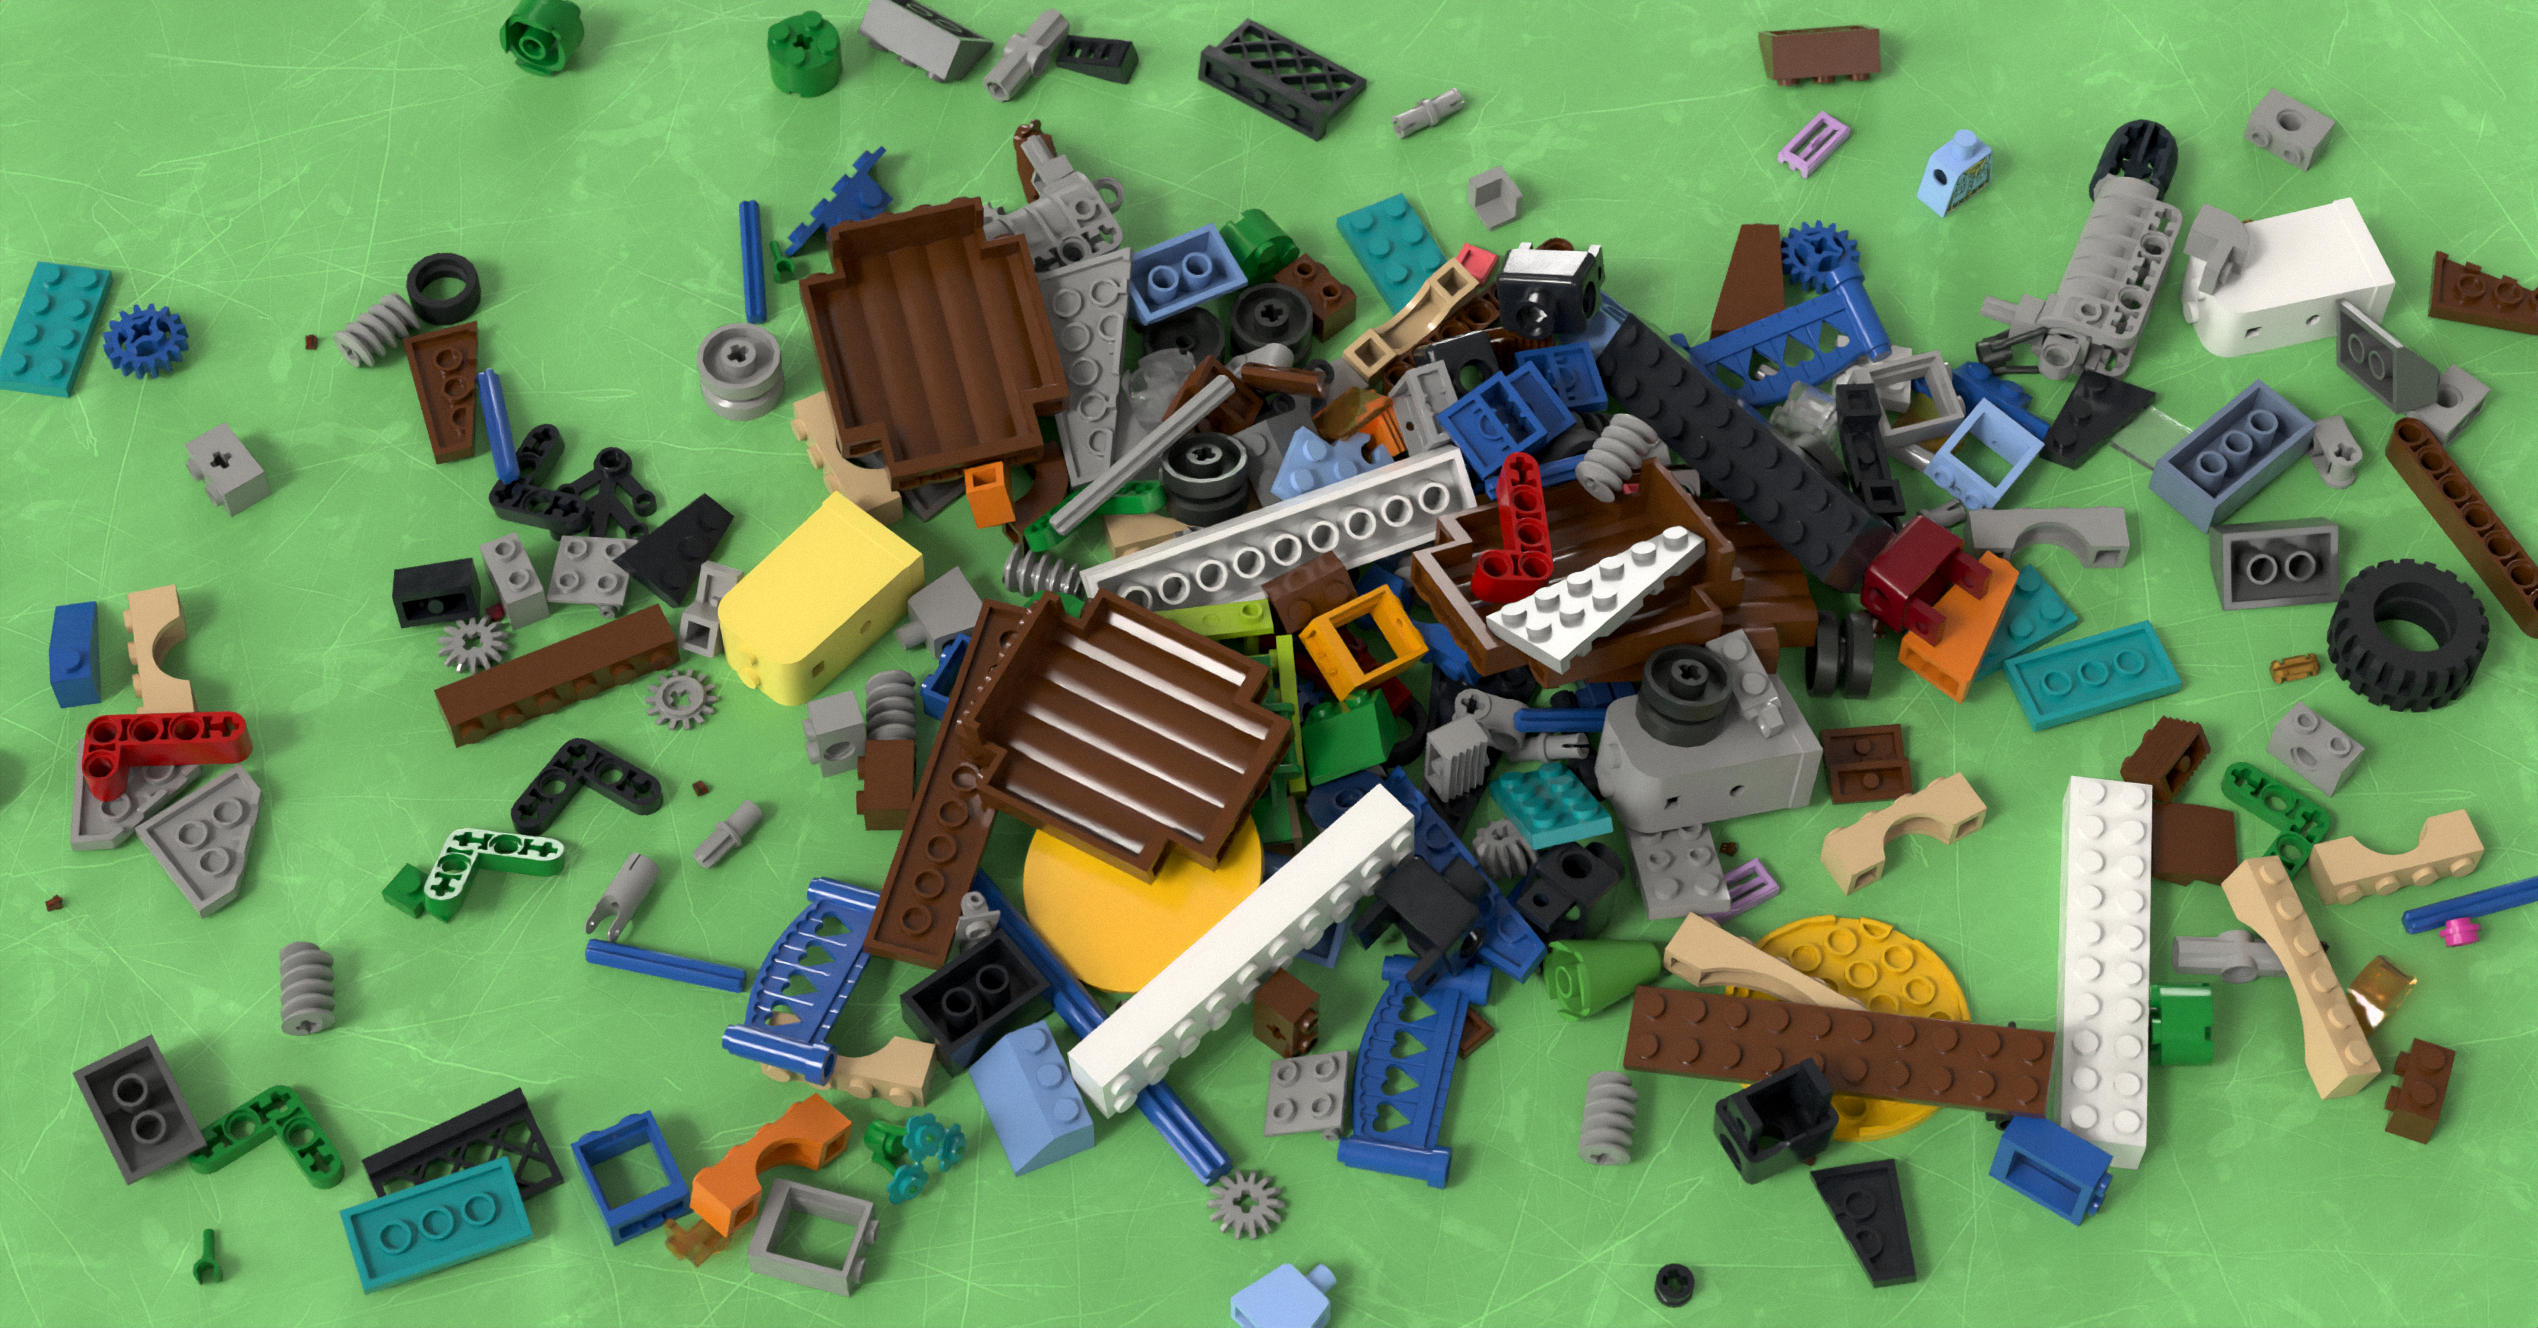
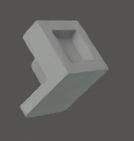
M1501 165L1469 178L1467 203L1488 231H1494L1521 219L1523 195Z

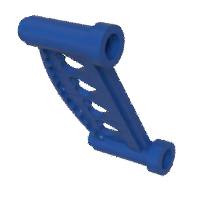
M1848 263L1831 271L1824 279L1829 290L1828 293L1690 348L1684 334L1670 335L1675 342L1715 376L1717 365H1720L1742 378L1745 383L1741 389L1732 390L1754 409L1779 404L1805 394L1831 380L1863 356L1870 358L1873 363L1885 360L1893 353L1891 349L1892 343L1863 285L1865 276L1858 263ZM1824 322L1849 338V344L1844 347L1835 346V349L1830 353L1822 352L1818 347L1822 323ZM1787 337H1791L1814 352V358L1810 361L1800 360V363L1795 367L1785 365L1783 359ZM1752 351H1756L1777 364L1780 369L1779 372L1775 375L1766 374L1761 381L1751 380L1748 373Z
M825 876L821 878L814 877L807 891V900L813 903L792 921L769 951L754 981L746 1009L745 1022L743 1024L738 1023L736 1026L728 1025L723 1035L722 1048L729 1050V1053L735 1056L805 1075L807 1082L825 1086L833 1074L837 1060L836 1045L826 1043V1040L873 957L872 954L864 953L863 943L881 892ZM827 917L838 918L851 932L827 937H820L816 934L818 930L824 928L822 921ZM811 946L822 947L835 961L813 966H802L799 963L807 957L806 950ZM795 975L806 977L818 991L795 996H786L782 993L786 988L790 987L789 980ZM778 1005L788 1006L802 1021L779 1026H769L765 1023L769 1018L773 1017L772 1010Z
M1394 954L1393 957L1385 956L1381 979L1389 981V986L1374 1009L1360 1043L1352 1083V1125L1354 1132L1349 1138L1341 1137L1337 1162L1345 1163L1346 1167L1427 1181L1428 1187L1445 1190L1451 1169L1452 1147L1437 1145L1469 1003L1480 1006L1488 1005L1494 966L1476 963L1475 968L1465 966L1456 977L1447 972L1422 998H1419L1436 1014L1411 1023H1405L1399 1018L1400 1014L1406 1010L1403 1000L1408 996L1418 997L1411 990L1405 974L1420 958ZM1399 1032H1408L1428 1049L1403 1059H1396L1390 1054L1391 1050L1397 1046L1394 1037ZM1390 1068H1399L1419 1085L1392 1096L1382 1092V1087L1388 1083V1078L1385 1074ZM1383 1104L1391 1105L1411 1122L1386 1132H1377L1373 1128V1124L1380 1119L1377 1109Z

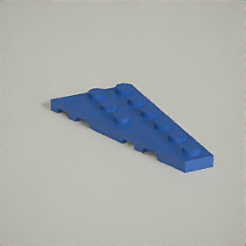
M1397 765L1385 780L1388 792L1414 815V856L1423 858L1439 873L1456 856H1459L1475 868L1486 880L1492 892L1478 907L1482 912L1490 934L1487 942L1475 955L1524 985L1547 955L1548 951L1545 944L1519 912L1515 911L1493 880L1489 879L1476 859L1446 822L1433 810L1420 790H1417L1408 779L1403 769ZM1393 869L1387 876H1385L1384 880L1387 877H1389L1396 869Z

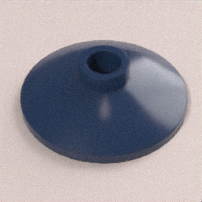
M1359 770L1316 785L1311 791L1307 802L1309 815L1315 824L1327 829L1379 783L1387 790L1386 784L1378 775L1369 771Z

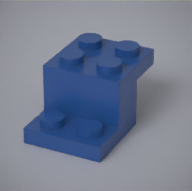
M1589 341L1514 352L1512 372L1531 360L1569 411L1592 413L1607 410L1608 398Z
M1531 360L1507 377L1500 370L1437 415V421L1455 445L1460 448L1461 453L1483 482L1502 469L1508 455L1515 452H1523L1534 456L1552 443L1557 436L1569 431L1577 424V420Z

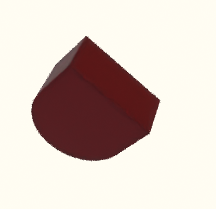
M500 602L485 609L486 614L491 616V621L493 622L502 621L505 617Z

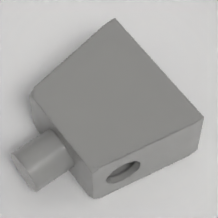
M958 566L909 598L907 605L910 623L895 629L898 643L904 651L924 643L932 657L940 660L944 648L948 644L952 645L959 633L972 636L983 603Z

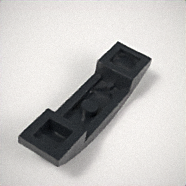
M1874 383L1837 384L1835 399L1839 437L1847 475L1854 495L1880 517L1905 516L1906 508L1899 480L1892 479L1878 425L1882 413Z

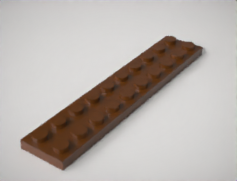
M987 598L984 599L864 940V953L933 970H939L948 962L955 941L957 922L959 917L963 916L961 900L965 894L972 891L999 812L998 809L982 802L976 789V780L979 772L986 764L990 765L991 762L960 747L955 735V726L968 704L977 699L976 692L981 681L993 667H997V658L1001 649L1007 644L1013 634L1018 633L1020 619L1029 608Z
M1636 985L1623 1066L1626 1070L1753 1085L1812 1057L1834 1090L1833 1094L2046 1119L2057 1036L2056 1032Z

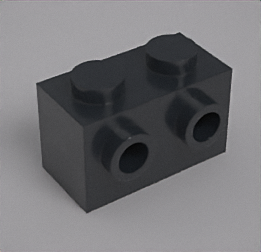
M473 557L395 569L392 599L401 629L479 617L481 586Z

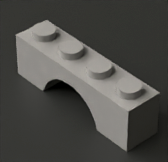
M2022 507L2008 510L1982 508L1979 510H1969L1963 531L1966 553L1977 561L1987 551H1990L1997 557L2010 562L2017 552L2027 546L2051 544L2071 552L2080 561L2084 569L2123 568L2130 547L2123 507H2057L2055 509Z

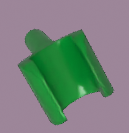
M778 241L770 242V248L775 259L773 264L774 281L781 283L779 273L782 271H789L792 274V279L795 280L794 262L790 258L783 257Z
M205 1229L203 1231L202 1258L193 1266V1276L200 1285H202V1273L209 1268H214V1280L216 1283L223 1279L222 1269L215 1261L213 1229Z

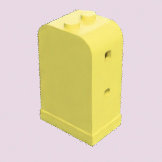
M835 491L823 501V505L735 585L721 599L718 606V617L725 656L729 666L738 673V676L746 686L751 689L757 687L775 702L782 705L797 706L815 697L908 613L907 601L909 598L926 587L923 554L838 491Z

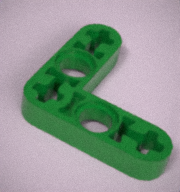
M1157 480L1129 481L1068 534L1060 535L1051 526L1049 520L1087 486L1081 487L1024 529V535L1029 548L1034 552L1052 548L1096 515L1145 514L1163 507L1168 501L1162 483Z
M2246 762L2231 764L2227 767L2221 782V790L2224 796L2281 831L2262 857L2279 855L2291 883H2293L2305 867L2313 846L2325 840L2331 825V818L2328 812L2253 765ZM2241 778L2247 781V784L2244 783L2241 787L2234 784L2235 781L2237 782ZM2258 788H2261L2259 797L2255 798L2253 796L2254 793L2256 794ZM2268 797H2278L2285 802L2286 808L2281 811L2273 810L2267 806L2265 799ZM2314 821L2317 823V826L2312 827L2305 838L2301 835L2304 825ZM2284 845L2294 846L2301 853V857L2295 860L2285 858L2280 852V847Z
M473 828L455 830L447 837L424 886L425 909L430 914L436 916H449L458 912L463 906L479 869L540 877L557 875L565 867L564 846L558 840ZM514 851V853L510 854H499L498 852ZM451 870H462V871H463V872H461V873H456V874L446 873L447 871H451Z
M276 1085L265 1090L200 1130L208 1146L207 1148L213 1152L211 1157L206 1158L199 1151L187 1156L193 1170L201 1174H212L276 1135L307 1181L314 1188L320 1190L333 1188L342 1181L345 1175V1167L339 1152L297 1093L291 1087L285 1085ZM281 1101L282 1104L287 1105L288 1109L280 1112V1110L274 1108V1104ZM260 1111H262L264 1118H266L268 1121V1123L262 1125L260 1117L257 1114ZM249 1121L255 1124L254 1131L247 1137L238 1138L232 1135V1130L240 1122ZM300 1129H309L314 1132L312 1140L305 1145H295L291 1142L292 1135ZM225 1134L227 1142L230 1145L227 1148H225L223 1141H221L219 1138V1136ZM317 1152L327 1166L330 1165L331 1171L324 1174L323 1171L318 1170L312 1157Z

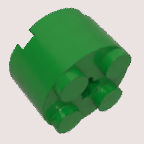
M521 0L500 29L499 38L501 46L506 54L509 50L517 58L515 64L524 71L542 77L552 76L555 71L559 70L560 72L584 39V26L579 17L581 11L574 2L569 0Z
M806 11L802 15L786 18L768 29L767 48L771 78L779 90L790 95L789 91L800 93L801 98H814L826 94L836 86L840 73L842 74L843 70L840 38L836 28L829 21L822 18L819 12Z
M1249 209L1242 212L1241 214L1245 218L1236 224L1230 220L1219 231L1248 280V286L1238 289L1239 293L1261 283H1272V277L1295 261L1300 254V250L1295 245L1293 239L1260 209Z
M2150 983L2148 1030H2152L2150 1065L2212 1066L2214 1041L2211 1040L2213 1002L2209 983Z

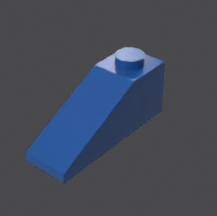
M96 601L56 606L49 646L50 684L61 709L101 703L98 609Z

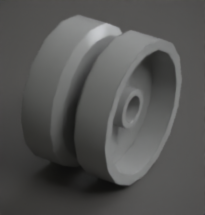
M732 323L718 327L704 338L698 348L697 367L705 403L716 415L731 421H750L765 416L777 407L784 396L785 379L782 369L781 350L776 338L770 332L752 323Z

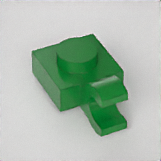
M407 863L381 892L384 901L417 919L423 911L427 912L424 904V886L429 875ZM455 914L449 916H433L439 921L447 924L448 921Z

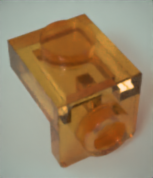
M671 1218L663 1223L667 1237L665 1245L669 1251L681 1261L687 1258L696 1267L701 1265L711 1254H718L723 1251L730 1243L733 1235L731 1234L725 1238L703 1218L688 1232Z

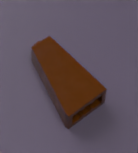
M1762 223L1741 225L1711 323L1709 340L1785 310L1779 225Z

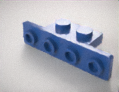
M880 146L872 154L866 150L852 165L857 171L851 177L845 173L831 188L835 193L834 197L830 201L823 198L809 214L814 219L807 226L803 222L800 223L788 236L792 244L784 252L787 256L791 257L818 227L826 234L829 231V227L836 226L842 221H862L874 218L882 213L893 198L866 173L887 151L884 147Z
M1967 361L1956 369L1951 368L1953 388L1956 395L1961 396L1965 404L1966 414L1964 420L1983 398H1986L2044 443L2051 425L2026 411L2033 397L2023 392L2024 390L2019 384L2009 380L2003 381L1991 374V370L1987 366L1978 362ZM1925 377L1912 379L1911 389L1934 402Z

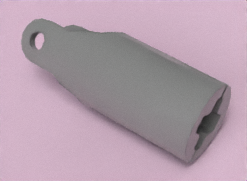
M631 853L588 916L584 926L585 932L587 934L593 933L601 920L611 915H617L608 931V940L615 942L661 875V869L658 865L642 854Z

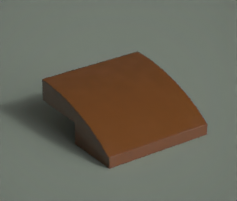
M1209 355L1197 366L1180 388L1161 421L1167 420L1219 375H1226L1236 388L1235 392L1183 436L1200 432L1223 433L1228 436L1239 433L1253 425L1264 401L1245 386L1214 356Z
M1248 362L1242 365V380L1249 389L1329 399L1330 383H1324L1325 372Z
M1900 724L1825 729L1820 731V745L1823 748L1822 759L1832 805L1897 800L1904 794H1913L1909 759L1905 758Z
M2152 803L2151 877L2182 886H2187L2194 879L2221 886L2238 867L2234 812L2195 804Z

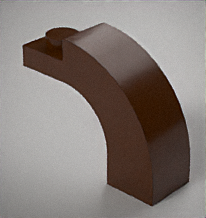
M1055 440L1044 445L1043 459L1022 465L1023 469L1033 479L1034 484L1027 494L1014 502L1016 521L1002 525L1003 534L1013 545L1016 543L1022 544V556L1024 557L1030 550L1024 535V529L1070 495L1069 475L1065 456Z

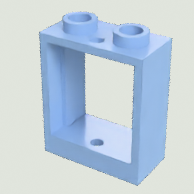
M1983 398L1939 449L1923 473L1931 478L1936 485L1944 488L1962 502L1967 509H1993L2031 464L2045 444L1986 398ZM1968 432L2014 466L1996 488L1951 454Z

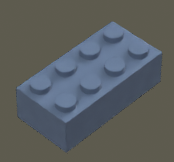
M2258 378L2156 461L2148 488L2207 535L2209 533V526L2219 525L2308 451L2317 424Z

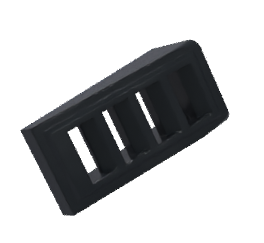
M1067 35L1055 63L1057 67L1114 83L1128 84L1138 64L1139 57L1132 41ZM1077 49H1080L1079 57H1074Z

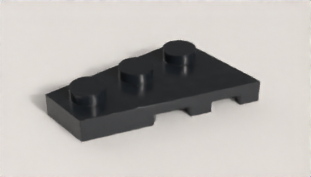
M2085 368L2044 441L2045 445L2039 452V458L2075 470L2104 446L2106 439L2119 428L2123 430L2128 426L2135 414L2141 409L2147 410L2153 405L2156 393Z
M704 493L612 561L670 607L675 608L681 604L699 575L701 565L709 559L735 516Z
M1894 1158L1809 1171L1812 1183L1873 1288L1917 1282Z

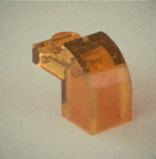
M2385 955L2375 957L2348 987L2349 991L2345 995L2367 1041L2386 1015L2396 1011L2418 981L2417 978Z

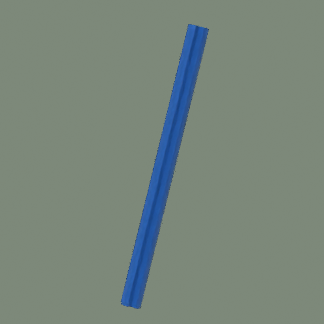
M980 866L971 892H979L985 898L989 912L1000 910V917L995 931L1002 928L1052 986L1053 1009L1082 1041L1110 1016ZM1164 1079L1155 1085L1148 1084L1137 1093L1138 1096L1134 1102L1206 1187L1214 1185L1221 1176L1228 1175L1233 1168L1231 1164L1233 1159Z

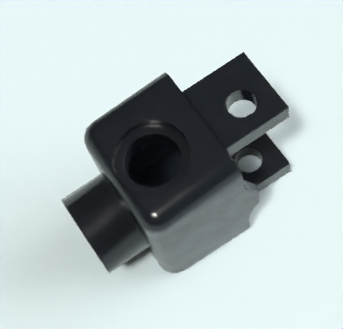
M1521 242L1518 249H1509L1505 253L1495 281L1502 327L1506 331L1517 332L1526 339L1542 340L1550 336V334H1583L1602 305L1600 288L1605 280L1602 246L1590 245L1587 252L1533 250L1532 243Z
M1484 330L1470 331L1416 348L1413 353L1416 368L1444 360L1458 400L1469 393L1460 381V372L1463 367H1476L1482 383L1500 371L1490 336Z
M1576 841L1554 845L1529 868L1526 883L1520 892L1515 909L1521 913L1523 919L1545 944L1548 953L1552 951V947H1548V945L1561 939L1595 940L1610 923L1617 887L1625 877V867L1613 850L1599 842H1591L1585 848ZM1574 906L1579 908L1580 915L1577 920H1562ZM1543 960L1534 971L1538 975L1543 972Z
M1412 856L1373 890L1377 900L1350 926L1356 942L1364 950H1367L1392 924L1401 930L1407 938L1408 948L1420 958L1405 974L1411 990L1419 998H1422L1447 972L1456 977L1487 942L1490 933L1478 905L1492 891L1480 873L1459 856H1456L1440 873L1423 858Z
M1812 1057L1801 1061L1800 1064L1792 1065L1719 1100L1715 1105L1714 1135L1742 1179L1747 1184H1758L1829 1148L1839 1122V1115L1831 1104L1834 1090ZM1771 1136L1780 1141L1767 1150H1763L1759 1146L1760 1137Z

